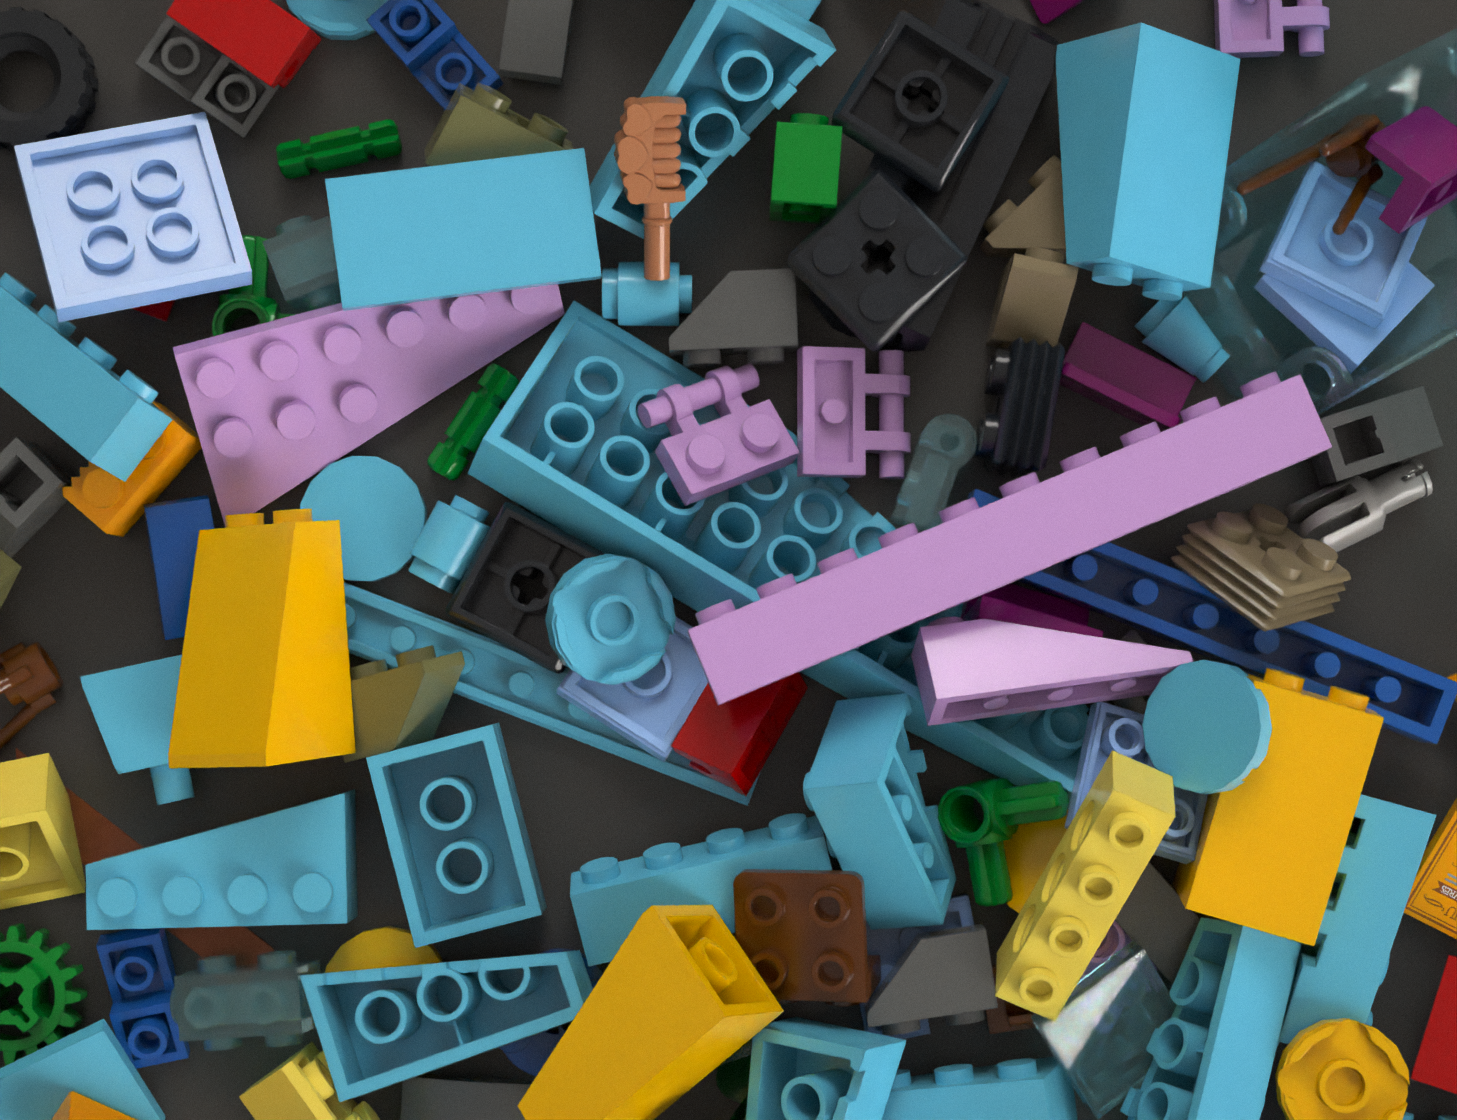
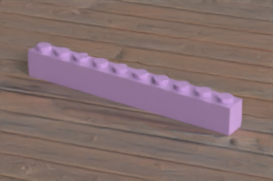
M1276 371L1240 386L1239 388L1244 397L1221 407L1215 396L1180 411L1184 423L1160 432L1155 421L1120 436L1119 438L1124 448L1100 457L1096 447L1084 450L1059 462L1064 472L1060 475L1039 482L1036 472L1027 474L1000 486L999 489L1003 498L979 508L975 497L967 499L938 512L942 524L918 533L915 523L907 524L878 537L882 547L878 551L861 558H857L854 548L842 551L817 563L821 572L818 576L797 584L791 573L756 588L760 600L739 609H735L732 599H728L697 612L695 616L699 625L688 629V636L717 705L719 706L1328 450L1332 445L1301 374L1281 382Z

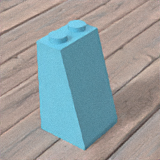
M1144 23L1133 24L1057 45L1055 58L1067 264L1093 271L1092 280L1101 284L1127 286L1132 283L1142 286V295L1156 300L1177 301L1182 299L1183 291L1210 288L1240 58Z

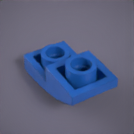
M388 0L366 19L378 36L444 111L459 83L472 90L475 89L478 83L487 85L495 90L504 84L500 76L459 32L455 23L434 0Z
M208 495L143 504L151 565L155 574L161 627L165 640L185 636L199 530L214 529Z
M164 928L128 929L100 935L96 948L113 1002L109 1016L115 1036L134 1067L138 1069L189 1058L190 1049L184 1012Z

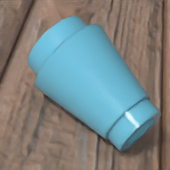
M1187 296L1183 300L1177 301L1159 300L1134 326L1146 337L1142 343L1191 375H1195L1203 383L1230 357Z

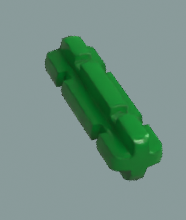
M386 119L368 123L369 129L366 130L355 126L310 136V142L308 143L301 142V139L280 143L276 146V156L280 171L285 178L292 179L310 175V169L317 168L319 172L368 162V156L375 155L378 159L398 155L402 152V142L398 126L394 120Z
M493 363L487 367L478 381V384L481 386L477 393L473 391L470 393L444 434L448 438L444 444L438 442L428 457V466L448 480L454 481L458 479L469 462L465 457L469 451L475 453L483 437L501 412V409L498 408L502 401H508L519 384L516 376L500 365Z

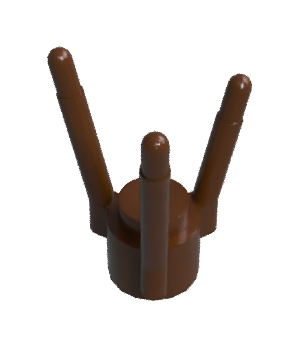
M1375 114L1357 115L1333 134L1330 133L1324 136L1316 144L1239 183L1236 188L1237 193L1246 195L1323 156L1328 167L1335 174L1341 177H1356L1358 180L1332 227L1334 234L1342 235L1353 220L1370 188L1383 177V171L1378 164L1381 160L1365 148V145L1373 134L1384 129L1386 126Z
M20 642L5 652L0 653V668H3L0 670V695L4 693L14 706L22 701L27 703L0 730V750L38 713L57 703L52 691L63 686V680L54 662L39 642H35L28 647H25Z

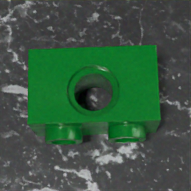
M811 113L790 115V122H777L769 220L820 224L836 208L842 126H830L828 117Z

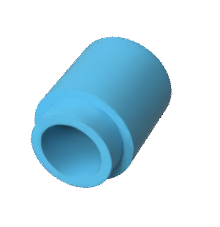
M619 262L618 268H603V319H618L619 326H679L680 313H692V275H680V262H670V278L662 281H652L644 278V262Z
M457 495L453 498L450 506L438 500L410 552L415 558L408 571L454 594L490 528L484 524L490 512Z

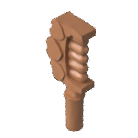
M629 97L624 101L625 111L620 117L622 129L614 137L616 146L614 157L618 168L621 170L620 177L627 200L631 204H644V216L641 219L644 223V278L652 281H662L670 278V224L673 220L670 216V203L686 201L685 188L683 184H680V175L676 173L681 167L680 160L676 158L681 153V147L676 143L681 138V131L677 126L681 122L680 115H686V103L680 97Z

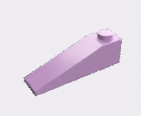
M944 617L929 623L926 627H920L911 654L927 726L1151 695L1161 678L1179 665L1193 662L1191 652L989 619L963 621L960 617Z

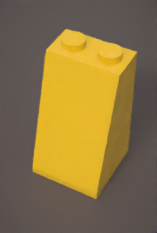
M312 509L272 511L273 524H265L264 513L225 515L226 528L199 530L168 752L169 768L267 767L356 753L339 520L313 521Z
M1266 668L1264 678L1247 674L1249 676L1246 677L1253 682L1255 688L1261 689L1269 703L1272 733L1267 755L1258 769H1252L1248 776L1241 780L1245 782L1235 789L1208 794L1195 860L1188 864L1179 863L1173 886L1185 909L1314 946L1384 717L1374 710L1367 708L1369 697L1330 686L1328 696L1326 697L1302 690L1305 679L1302 677Z
M652 905L642 913L517 1107L526 1120H654L782 1014L784 1010L713 905Z

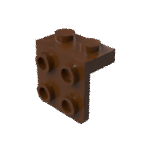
M745 869L741 871L733 882L736 940L778 1003L786 1005L797 1001H822L827 1005L836 1007H848L867 1003L881 981L880 955H867L865 885L863 877L855 871Z

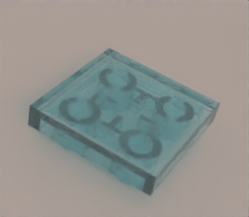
M1131 941L1079 980L1056 1021L1038 1014H1034L1031 1017L1083 1104L1096 1119H1100L1125 1100L1130 1087L1139 1089L1142 1086L1154 1059L1153 1055L1146 1051L1155 1028L1159 1029L1165 1021L1171 1019L1177 1009V1005L1172 1001L1169 991L1145 950L1134 941Z

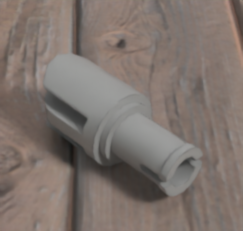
M1411 458L1405 464L1369 481L1366 478L1355 475L1335 482L1289 504L1284 508V513L1290 523L1296 524L1303 521L1297 528L1298 536L1303 539L1310 538L1321 541L1333 548L1337 553L1383 530L1386 514L1419 498L1431 495L1433 487L1427 471L1416 477L1415 472L1421 470L1423 465L1419 460Z

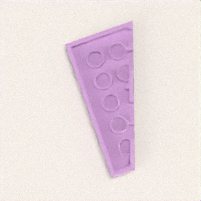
M558 284L343 311L342 303L173 347L224 525L225 515L257 512L329 464L343 457L563 316L565 312Z

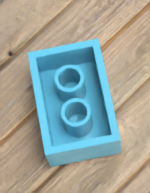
M499 722L366 758L415 948L543 914L547 905Z

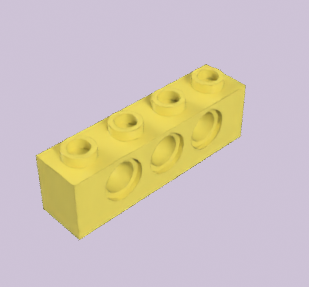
M1111 751L997 952L996 997L1056 1021L1176 817L1173 776L1118 752Z

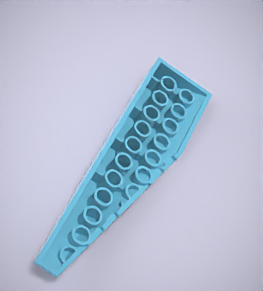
M575 300L483 437L468 471L469 475L606 554L634 558L660 575L671 592L672 597L697 612L728 599H732L735 609L760 600L756 588L791 573L797 584L821 574L817 565L818 562L851 548H854L857 558L882 549L878 537L896 529L879 512L872 516L846 491L850 485L842 478L797 477V457L790 465L685 506L655 453L661 440L672 435L665 422L651 428H646L639 418L638 405L655 399L657 392L663 388L674 384L687 387L705 379L610 321L603 319L600 315ZM713 404L693 412L699 426L721 418ZM787 429L795 445L797 446V436L792 431ZM963 603L800 671L848 699L908 693L913 712L909 716H905L903 722L905 730L1000 778L1008 779L1017 786L1053 780L1059 781L1064 791L1068 792L1069 803L1067 804V810L1069 809L1088 721L1087 712L1089 708L1085 704L927 726L911 654L920 627H926L929 623L944 617L961 618Z

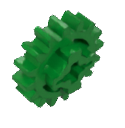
M24 923L9 926L6 940L0 931V954L15 952L34 958L26 965H14L7 957H0V1026L16 1025L23 1033L26 1031L30 1033V1035L11 1036L0 1032V1051H3L5 1066L21 1059L23 1050H25L26 1055H29L46 1047L45 1042L50 1045L66 1037L61 1026L75 1027L83 1019L77 1011L71 1009V1005L88 997L87 990L73 987L72 978L84 971L83 965L77 964L67 967L62 960L68 954L71 946L66 942L53 949L48 947L50 930L46 928L37 930L30 939H27ZM50 979L53 982L55 992L54 1006L48 1001ZM17 982L24 991L18 997L19 1004L12 1006L6 998L12 991L10 985Z

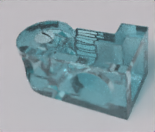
M947 413L936 416L928 422L917 440L889 521L903 526L915 523L917 530L920 532L942 524L938 512L946 509L945 506L958 470L970 461L976 451L977 437L975 429L968 420L959 415Z

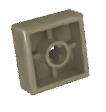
M1261 503L1254 504L1251 510L1238 513L1222 511L1218 512L1215 518L1188 524L1187 527L1190 533L1182 535L1185 544L1177 546L1180 555L1171 557L1177 568L1262 631L1273 630L1334 612L1332 603L1340 601L1338 592L1346 590L1343 582L1351 580L1348 570L1336 563L1338 554L1333 548L1315 539L1301 538L1286 527L1288 518L1282 512Z

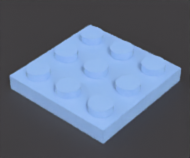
M205 112L14 146L16 163L58 323L252 285V269Z

